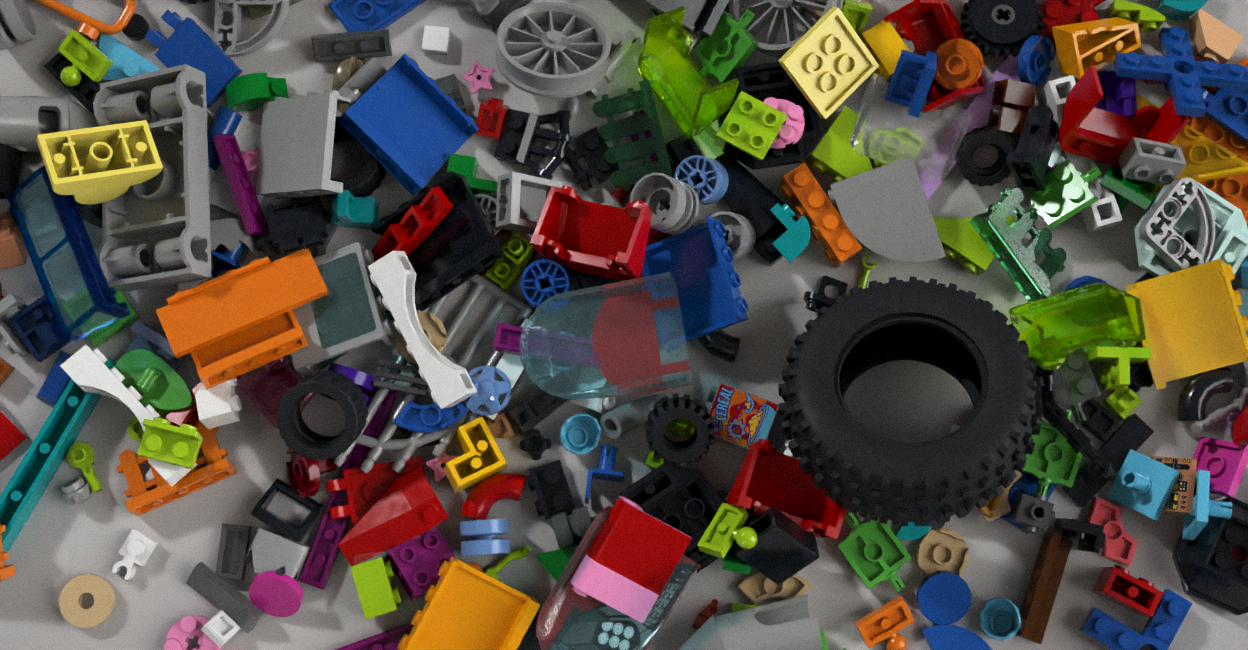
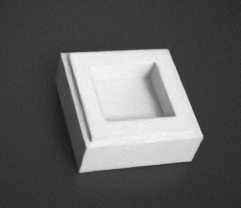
M425 25L422 52L448 55L450 28Z
M221 609L201 630L221 648L241 627Z

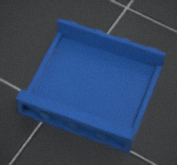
M710 216L706 217L707 222L646 247L643 271L639 282L635 283L637 291L650 289L652 301L678 296L679 307L653 311L660 350L672 348L748 320L746 313L748 311V304L746 299L741 296L739 289L741 280L738 273L733 269V253L726 245L724 239L726 236L725 227L721 221Z

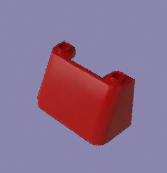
M551 186L530 244L543 259L553 260L566 269L629 283H638L643 271L652 211L649 205L643 201L634 200V202L627 203L624 209L581 200L576 194L577 191L569 186H562V188Z
M758 439V442H752L728 494L726 504L746 509L748 514L757 517L773 506L813 536L824 539H838L846 509L841 507L842 501L840 500L836 504L824 494L825 488L819 491L811 480L812 474L805 475L801 470L799 459L779 453L777 449L773 448L774 443L771 441Z

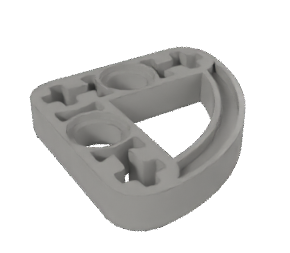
M215 0L214 42L229 57L244 56L257 51L265 46L281 28L288 12L290 0ZM242 7H273L264 26L255 35L241 42ZM230 12L233 15V22L231 25L225 26L223 24V16ZM223 30L232 32V34H224ZM230 41L232 45L227 47V49L223 48V43Z
M1188 177L1174 180L1139 226V233L1142 239L1176 271L1188 268L1189 262L1187 260L1189 259L1192 260L1191 266L1208 262L1215 241V221L1209 200L1201 187ZM1182 185L1186 186L1184 189L1186 194L1180 195L1183 191ZM1167 202L1173 207V213L1170 217L1163 210ZM1190 204L1193 206L1198 223L1196 249L1172 228ZM1157 224L1154 228L1156 234H1151L1153 229L1150 225ZM1170 239L1176 243L1174 254L1169 253L1167 250V243Z

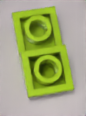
M1114 0L1106 9V19L1119 17L1138 23L1140 31L1144 33L1156 31L1165 22L1163 14L1134 2Z
M516 231L502 247L505 255L498 259L486 275L507 292L510 291L534 252V247L530 244V241Z

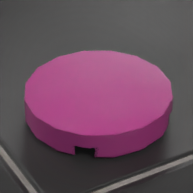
M275 571L261 572L255 576L248 590L249 598L264 613L276 617L292 616L299 610L303 601V590L292 577L286 574L282 576L275 575Z

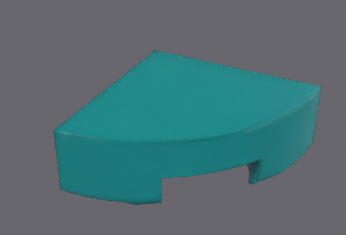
M908 522V526H900L895 535L899 540H915L924 536L932 526H915L914 522Z

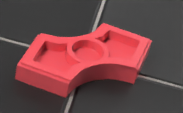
M1093 497L1085 522L1104 526L1103 532L1106 538L1102 557L1124 566H1130L1138 541L1131 537L1122 525L1121 506L1098 497Z

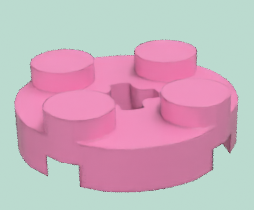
M766 98L763 101L764 103L787 115L784 122L785 125L781 127L770 148H785L787 144L798 142L803 134L805 125L801 106L784 99Z
M187 616L178 620L170 628L164 650H190L188 639L195 636L199 638L197 643L200 647L199 649L193 648L191 650H221L222 647L219 648L201 630L210 620L209 618L204 616Z

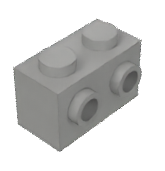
M1136 137L1131 139L1118 158L1124 178L1161 185L1171 184L1187 165L1180 146Z

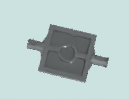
M1055 336L1048 337L1044 341L1049 355L1035 361V363L1038 365L1044 362H1051L1056 366V371L1053 374L1054 384H1052L1053 391L1056 394L1053 400L1054 403L1061 409H1071L1076 424L1086 421L1087 419L1081 405L1087 400L1101 396L1084 349L1080 346L1070 350H1059ZM1043 376L1039 377L1041 386H1045Z

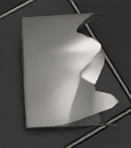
M241 216L210 221L211 253L212 251L223 253L226 248L234 252L239 241H242L246 246L237 261L243 263L249 249L256 258L254 236H247ZM211 254V262H212V261L214 260V256Z
M259 528L242 567L253 561L255 573L276 571L283 567L286 575L293 579L297 575L296 581H298L311 547Z

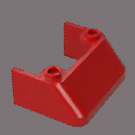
M914 0L883 18L885 23H896L895 29L901 39L905 38L907 41H912L917 54L922 56L926 55L927 50L935 52L942 43L948 40H966L954 11L946 0ZM982 74L974 85L958 90L943 88L933 78L932 86L929 88L926 96L929 105L923 107L925 112L939 111L986 91V83Z
M1090 65L1067 95L1058 141L1061 150L1064 152L1120 167L1118 158L1133 137L1170 144L1190 122L1189 116L1176 115L1172 95L1161 108L1153 106L1142 107L1134 113L1133 118H1124L1123 115L1095 108L1104 94L1096 67Z

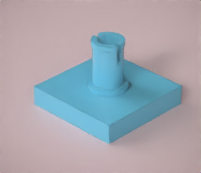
M1130 449L1107 497L1158 521L1181 472Z
M1198 470L1196 473L1192 512L1183 516L1182 539L1194 541L1207 525L1208 516L1225 519L1231 518L1232 509H1229V507H1233L1232 502L1209 499L1210 471Z

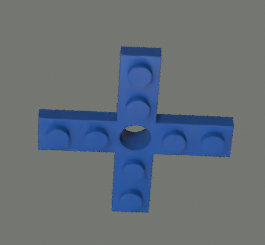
M1177 27L1161 28L1159 39L1163 57L1159 55H1139L1132 52H1117L1114 59L1117 76L1164 81L1165 90L1171 91L1176 115L1204 116L1206 106L1201 85L1248 90L1247 66L1215 63L1213 61H1195L1188 31Z
M1165 589L1153 616L1149 617L1141 634L1100 609L1092 607L1080 631L1111 650H1139L1145 644L1151 650H1168L1192 603L1170 589Z

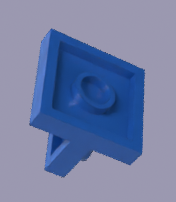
M902 49L884 100L909 107L908 115L918 118L936 73L937 53L927 50L926 55L922 56Z

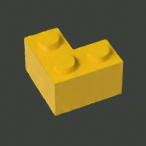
M482 416L458 427L455 436L464 454L447 462L444 467V472L455 494L486 477L503 471L507 464Z

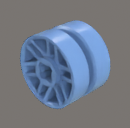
M700 155L684 159L678 165L674 174V179L683 181L694 188L699 198V204L703 205L719 201L726 193L729 184L728 173L725 167L715 159Z
M509 519L460 522V536L472 537V540L461 542V556L511 553L510 539L497 537V535L510 533Z

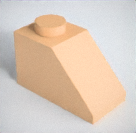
M1202 9L1189 20L1196 54L1204 62L1213 61L1225 64L1244 37Z

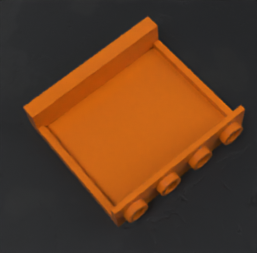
M268 256L263 259H255L239 269H231L222 276L202 281L198 286L178 291L173 296L166 298L168 304L174 303L271 263ZM293 310L193 351L190 354L197 368L200 380L207 390L309 345Z

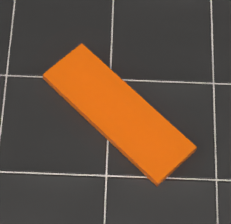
M305 248L156 310V313L177 359L329 295V292L309 249Z

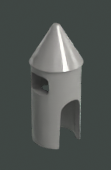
M0 96V144L10 145L18 150L40 152L36 141L37 135L100 126L93 113L67 96L63 98Z
M803 595L715 617L712 615L678 650H822V638L817 616L809 617L808 595Z

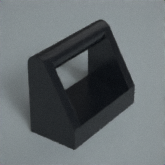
M277 478L256 504L251 515L292 540L302 542L323 505L311 497L300 498L298 496L300 494L299 490H293L289 484ZM277 491L311 510L299 528L267 509Z

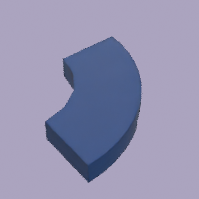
M408 401L393 423L407 431L433 433L451 427L460 421L469 410L460 403L453 407L441 409L435 403L418 405Z
M933 625L920 630L930 650H992L980 636L963 627Z

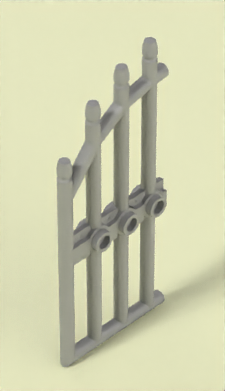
M479 274L469 279L475 285L446 330L447 344L442 353L443 356L453 363L464 367L468 373L472 370L467 367L468 363L506 302L520 310L511 323L513 326L520 327L526 316L528 317L533 309L526 301L507 292ZM483 290H486L497 296V299L459 360L456 361L444 354ZM452 291L431 305L427 313L429 312L437 316ZM396 347L394 348L392 354L398 357L395 363L404 365L408 363L414 367H419L418 364L406 361L398 353ZM494 351L485 366L495 367L504 352ZM391 369L389 372L400 374L402 371ZM475 373L472 377L480 378L481 374ZM385 378L383 382L394 384L396 380ZM412 384L411 388L422 389L423 385ZM379 388L367 406V422L365 428L361 431L362 433L390 390ZM406 394L378 439L362 435L361 433L344 453L342 452L338 457L334 458L333 463L340 467L355 444H360L372 448L360 468L363 472L368 473L383 450L402 449L399 458L395 460L392 466V470L399 473L404 468L405 462L409 460L415 448L439 440V444L435 446L432 454L440 458L469 411L460 421L447 429L433 433L413 432L409 439L390 440L398 427L393 423L408 401L414 402L417 397L416 395Z

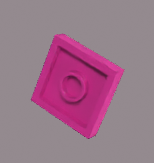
M1200 437L1192 459H1197L1196 473L1198 470L1210 471L1209 493L1230 498L1235 497L1248 462V445L1240 443L1236 446L1233 442Z

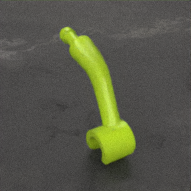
M870 254L864 255L860 261V266L863 270L858 288H866L870 271L878 263L876 261L872 266H868L865 263V259Z
M530 545L506 554L485 573L500 580L501 578L497 573L509 562L527 557L528 552L531 550Z

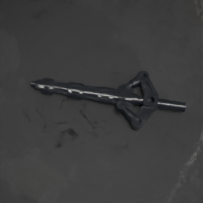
M1051 362L1036 365L1035 376H1043L1045 386H1041L1042 392L1039 395L1041 396V403H1043V417L1067 439L1066 442L1077 454L1080 452L1091 463L1089 467L1096 474L1103 475L1105 478L1113 481L1117 476L1111 468V461L1104 454L1101 456L1090 444L1092 441L1081 429L1078 430L1068 419V415L1053 401L1056 397L1052 386L1054 384L1053 374L1056 371V366Z

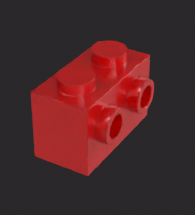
M1121 566L1103 567L1092 591L1139 616L1152 617L1163 592L1154 588L1152 582L1141 577L1136 579L1129 575L1130 571Z

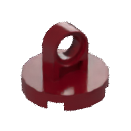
M290 448L287 450V454L291 455V461L286 462L288 479L293 490L299 489L300 494L298 496L300 498L315 495L319 490L320 475L338 469V466L333 463L334 458L321 461L318 459L311 460L296 454Z

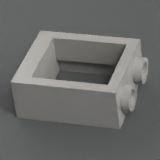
M513 171L498 176L496 228L533 235L538 222L520 219L521 185L546 190L547 199L551 186L562 188L564 183Z

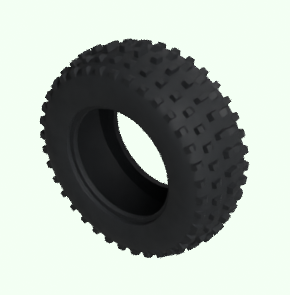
M896 277L889 278V283L884 284L882 282L877 283L875 280L869 282V287L865 289L856 286L850 289V295L835 297L833 299L834 304L831 307L823 306L818 311L819 317L815 320L810 319L806 323L807 332L797 335L794 341L797 348L791 347L786 359L790 366L784 365L782 370V379L786 383L779 384L778 388L779 396H782L784 403L778 404L779 415H783V420L786 421L781 423L783 435H786L787 440H792L788 443L789 449L794 458L801 457L800 468L805 475L812 474L811 480L814 482V486L819 491L825 488V495L836 504L841 500V507L847 510L849 508V511L854 514L860 511L859 516L867 518L869 514L870 520L878 521V518H880L879 523L887 524L888 520H892V525L908 526V522H914L915 526H929V521L936 520L937 524L950 521V516L955 514L958 518H962L968 515L974 506L981 509L986 506L987 501L994 498V496L997 498L1002 494V486L1005 488L1009 487L1010 483L1017 477L1015 470L1021 472L1025 467L1027 460L1025 453L1032 455L1036 444L1033 442L1032 435H1039L1041 424L1038 423V416H1042L1043 403H1041V396H1039L1042 392L1040 378L1035 376L1036 363L1034 358H1027L1029 352L1028 345L1025 340H1018L1020 333L1013 324L1007 325L1008 318L998 310L993 311V304L989 301H984L980 298L976 300V293L970 290L967 293L961 289L957 290V285L952 283L948 287L942 283L937 285V279L930 278L929 283L924 282V280H917V277H910L909 281L904 282L903 280H897ZM911 360L934 365L953 376L967 391L975 411L961 427L944 437L926 442L909 443L890 440L865 428L848 410L843 397L850 385L867 370L891 361Z

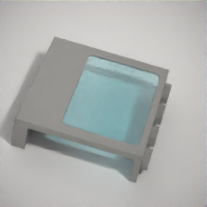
M360 242L314 258L329 295L293 309L294 315L309 345L291 353L294 369L304 376L315 372L314 364L373 342L382 340L388 346L393 344L391 334H394V330L390 320L386 319L385 310L387 309L382 302L383 296L380 295L379 289L370 279L371 273L368 266L375 262L371 250L369 248L366 249Z

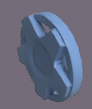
M479 366L468 373L477 390V393L470 396L469 400L467 398L463 400L468 409L476 414L488 416L496 414L506 407L511 397V384L503 371L493 366ZM482 371L480 378L472 377L475 373ZM495 372L498 373L504 379V381H497L495 379ZM506 393L505 400L500 405L499 396ZM485 405L490 411H480L477 408Z

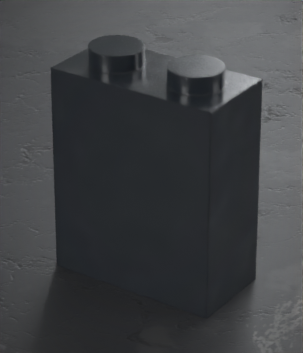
M773 506L744 526L753 528L757 533V544L753 548L743 549L737 544L736 540L733 542L735 556L778 585L819 558L816 537Z

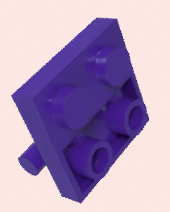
M1097 71L1104 96L1095 108L1123 115L1124 118H1133L1134 113L1137 111L1135 78L1117 76L1116 71Z

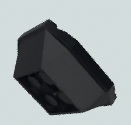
M779 62L736 68L714 101L719 129L740 92L743 91L762 102L766 98L773 97L788 100L801 106L805 119L804 131L798 142L787 144L785 148H770L762 161L729 143L726 144L722 151L752 170L805 162L825 135L823 119L819 117Z
M663 463L619 493V496L626 497L635 502L644 512L662 522L668 516H674L678 519L679 527L677 530L692 537L683 554L701 565L697 573L719 559V557L699 551L697 546L723 503L702 471L682 466L675 467L674 464L668 466ZM684 565L682 570L686 571L687 569L691 571L693 566ZM679 570V576H677L676 573V575L673 578V582L671 581V583L682 584L683 582L680 583V581H674L676 576L679 579H681L680 576H682L683 579H686L689 574L680 572ZM676 571L670 576L667 582L670 581V579L673 577Z
M1222 496L1214 500L1232 502L1233 507H1229V509H1232L1231 518L1225 519L1208 516L1207 525L1194 541L1182 539V530L1172 558L1185 593L1238 616L1248 613V504L1235 498ZM1233 547L1238 548L1241 552L1239 561L1234 560L1231 555Z

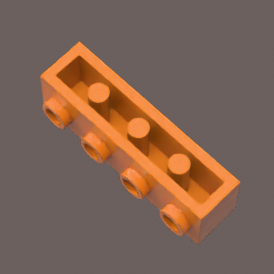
M803 163L785 174L779 183L781 192L787 199H790L799 218L803 215L806 217L810 225L811 236L823 248L826 259L837 268L858 255L862 250L861 245L848 229L807 165Z

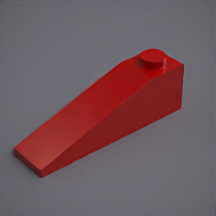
M416 466L396 478L389 485L387 491L372 504L371 509L362 519L356 522L340 540L338 546L352 567L428 531L448 519L449 516L420 467Z

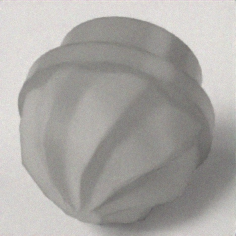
M77 477L62 486L64 491L63 497L71 504H83L89 498V483L87 481L84 482L82 477Z

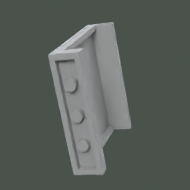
M324 90V94L309 92L307 96L291 95L290 99L275 97L274 101L264 102L256 195L280 199L343 194V183L330 180L337 104L351 103L350 98L340 96V92L336 90Z

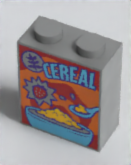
M719 382L717 388L712 386L707 399L708 402H711L708 413L711 414L714 428L713 438L715 440L747 452L752 442H758V439L767 440L778 411L777 403Z

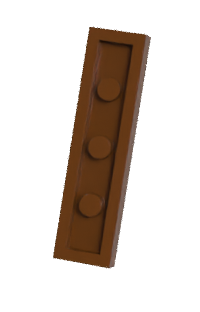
M1055 532L1044 533L1020 609L1022 624L1016 636L1038 644L1042 643L1073 543L1070 540L1061 538V534Z

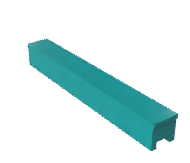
M106 357L108 361L104 364L111 370L116 362ZM72 379L69 381L0 496V525H5L6 532L1 533L4 550L9 551L66 457L69 448L75 442L102 397L101 394L84 392Z

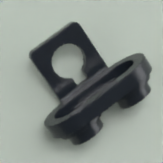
M824 276L818 293L805 292L803 297L806 303L805 308L818 313L823 306L831 307L834 304L833 299L825 295V287L830 284L837 286L839 295L844 297L848 284Z

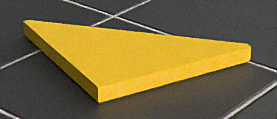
M1138 93L1136 94L1137 110L1145 106L1160 108L1144 99ZM1188 124L1170 143L1181 147L1187 164L1176 179L1188 177L1199 182L1248 173L1247 162L1220 144L1205 137L1204 134Z

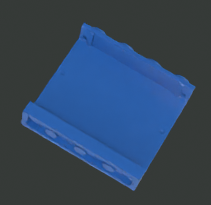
M405 53L337 120L412 196L428 183V180L450 158V154H454L479 129L474 120L465 114L456 105V102L438 87L435 80L428 77L419 68L416 61L409 58Z

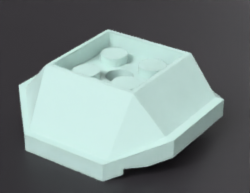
M1195 181L1207 196L1215 221V241L1208 262L1221 258L1226 265H1231L1235 275L1248 255V228L1243 213L1239 208ZM1170 184L1160 188L1134 228L1139 267L1154 277L1172 273L1176 270L1142 239L1139 233V226ZM1182 185L1183 191L1180 195L1186 194L1184 191L1186 186ZM1167 202L1163 210L1170 217L1173 213V207ZM1190 204L1172 228L1183 239L1184 235H1188L1192 240L1191 246L1196 249L1198 223L1193 206ZM1157 224L1150 225L1153 229L1151 234H1156L1154 228ZM1170 239L1167 243V250L1169 253L1174 254L1176 243ZM1191 259L1187 260V261L1189 262L1188 268H1189V267H1192V266H1191L1192 260H1191Z

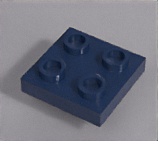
M55 289L50 290L9 318L36 361L40 363L84 333Z

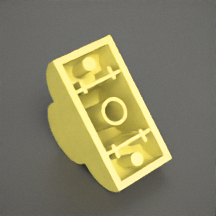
M147 120L40 134L36 138L53 191L60 195H74L76 202L80 204L92 205L113 200L123 195L130 186L154 178L163 169Z

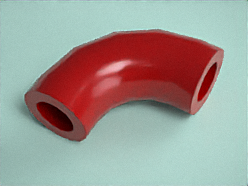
M498 473L484 478L470 490L460 514L479 520H486L491 506L497 501L509 499L519 502L526 476L514 473Z

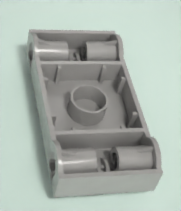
M183 64L101 83L100 91L94 97L93 103L94 115L98 124L106 126L147 120L163 165L162 171L154 178L132 185L123 195L102 203L103 243L97 250L96 265L100 277L103 279V287L121 292H130L212 278L206 73Z

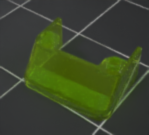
M682 6L648 19L639 55L638 68L642 78L682 135L690 139L699 135L730 109L739 81L735 78L711 87L689 56L692 40L690 35L682 28L686 9Z

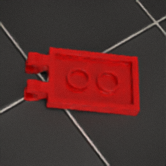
M423 456L409 458L399 473L392 470L395 461L374 464L368 473L360 470L361 467L343 470L344 478L326 481L327 494L346 490L348 505L330 508L331 520L350 516L351 523L355 524L359 519L363 518L371 509L372 504L387 491L389 485L396 478L416 466L420 467L426 477Z

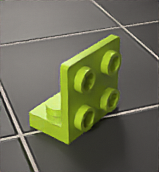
M741 91L716 134L715 145L724 149L726 144L729 143L762 161L783 126L787 115Z

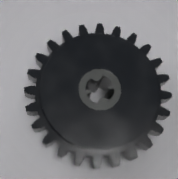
M969 0L964 4L960 18V27L964 29V36L969 37L968 41L974 43L979 50L984 51V57L988 54H993V59H997L998 55H1002L1003 59L1007 60L1008 54H1012L1014 58L1018 56L1019 50H1021L1029 37L1040 35L1043 27V13H1039L1040 4L1034 5L1035 0Z

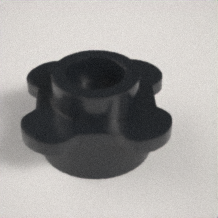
M1138 363L1136 367L1130 369V385L1128 387L1135 393L1142 387L1148 388L1152 386L1153 379L1151 378V373L1144 363Z
M532 429L526 440L520 442V449L527 451L531 455V459L535 461L540 460L541 454L546 449L551 448L550 439H545L540 435L538 429ZM534 442L538 443L537 447L533 446Z

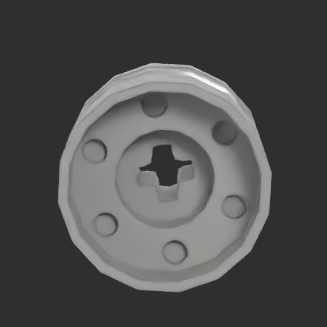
M654 172L643 176L635 184L630 196V202L640 200L649 205L652 211L650 229L665 234L677 235L685 232L694 224L698 217L700 204L694 188L664 173Z

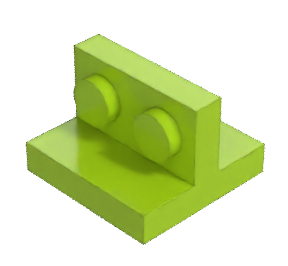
M1097 346L1086 351L1085 354L1090 365L1102 366L1098 373V380L1102 384V391H1114L1130 385V366L1151 359V348Z

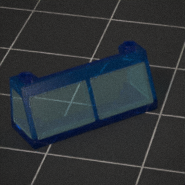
M45 165L40 167L7 197L10 204L9 212L13 219L16 220L55 319L54 327L57 334L63 339L76 342L130 315V311L126 302L120 304L117 302L114 296L117 294L116 289L109 287L83 220L79 217L72 195L55 193Z

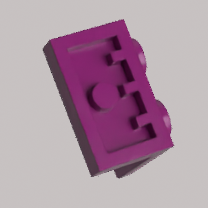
M437 525L395 546L385 555L387 560L392 562L395 574L412 602L427 592L431 585L436 586L440 579L438 572L445 560L449 562L452 556L455 557Z

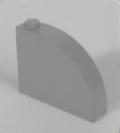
M912 155L830 184L831 190H828V195L832 205L837 204L848 229L863 245L873 252L888 259L909 263L927 262L946 257Z

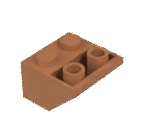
M10 211L0 214V269L26 264L30 248L25 215L23 211L15 213Z

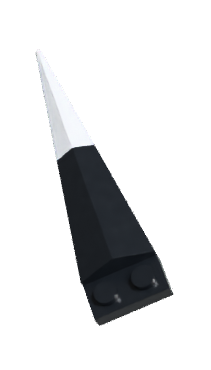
M660 93V99L684 135L691 134L702 156L715 159L725 167L728 173L729 184L723 198L732 213L743 215L751 221L756 232V241L753 248L771 267L784 257L772 243L787 228L770 209L777 203L781 207L785 203L737 160L725 154L722 148L715 145L713 138L664 94ZM796 216L792 218L795 222L798 220Z

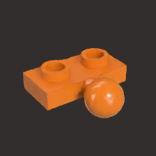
M898 596L854 622L868 648L886 639L885 647L887 650H906V639L896 632L915 622L904 599Z

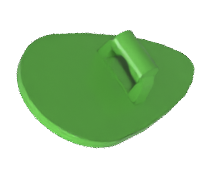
M145 349L132 350L124 354L116 362L114 367L125 378L121 383L127 389L132 385L142 396L139 402L143 406L150 404L154 409L165 411H178L192 406L193 397L184 379L167 362L153 352Z

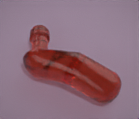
M713 599L711 604L707 605L697 615L692 624V628L695 631L708 618L717 613L718 601L716 599Z

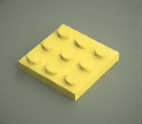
M834 6L778 60L819 117L825 120L879 67V64L841 10Z

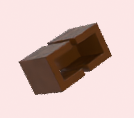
M1011 79L996 81L992 104L1001 106V109L990 110L988 127H996L999 131L1002 130L1008 137H1020L1029 108H1032L1035 102L1034 92L1036 85Z

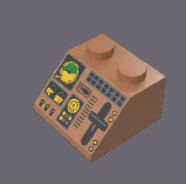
M1149 457L1181 472L1161 514L1171 516L1191 514L1197 459Z

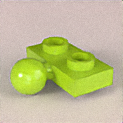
M71 29L57 49L73 63L72 66L65 67L60 73L61 81L69 87L80 84L82 80L81 71L93 81L100 82L114 63L82 34Z
M722 503L697 544L699 551L724 559L734 540L743 549L753 548L757 544V533L751 527H743L748 518L747 510Z

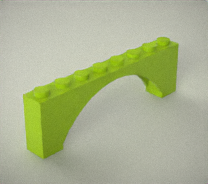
M845 106L808 160L811 163V167L818 173H826L832 177L833 182L873 169L864 140L863 125L867 119ZM998 206L989 213L969 218L950 219L933 216L946 258L957 260L963 264L962 268L965 271L974 275H981L986 271L1019 221Z

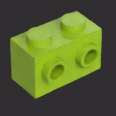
M380 557L350 567L365 620L401 609L399 603H403L399 587L394 588L392 577L395 576V571L391 561L387 562L386 557Z

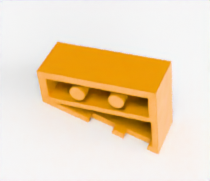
M1119 17L1052 27L1060 71L1069 76L1073 75L1078 79L1083 76L1090 65L1095 66L1096 70H1099L1114 62L1117 52L1129 53L1142 46L1138 23Z

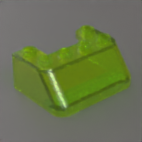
M1107 283L1089 284L1009 309L1010 321L1020 333L1019 341L1025 340L1028 345L1029 352L1027 358H1034L1035 363L1046 370L1060 368L1061 364L1066 361L1065 355L1072 354L1074 350L1082 347H1096L1099 345V342L1109 340L1119 344L1120 347L1127 348L1136 345L1138 341L1146 339L1140 299Z

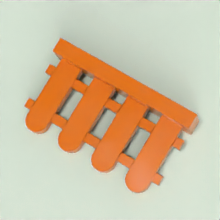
M201 422L196 428L197 432L203 437L201 449L204 457L197 459V465L193 470H190L173 486L166 482L151 464L150 467L154 478L145 482L141 465L147 463L148 458L138 457L132 450H124L119 457L121 465L116 467L118 473H124L129 487V489L124 491L126 497H132L125 501L127 510L136 516H140L237 474L234 464L227 458H224L228 456L227 450L225 448L221 449L215 434L220 431L219 427L207 429Z

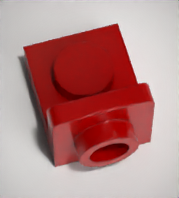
M489 98L480 103L476 122L479 129L475 132L476 134L495 139L500 138L505 115L509 109V106L503 105V100Z

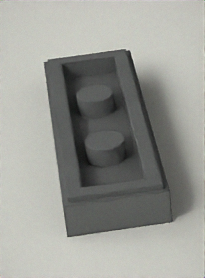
M389 29L312 36L316 62L346 60L351 58V56L357 59L392 56Z
M203 562L195 566L186 582L187 585L219 611L222 609L247 633L255 627L263 613L261 609Z

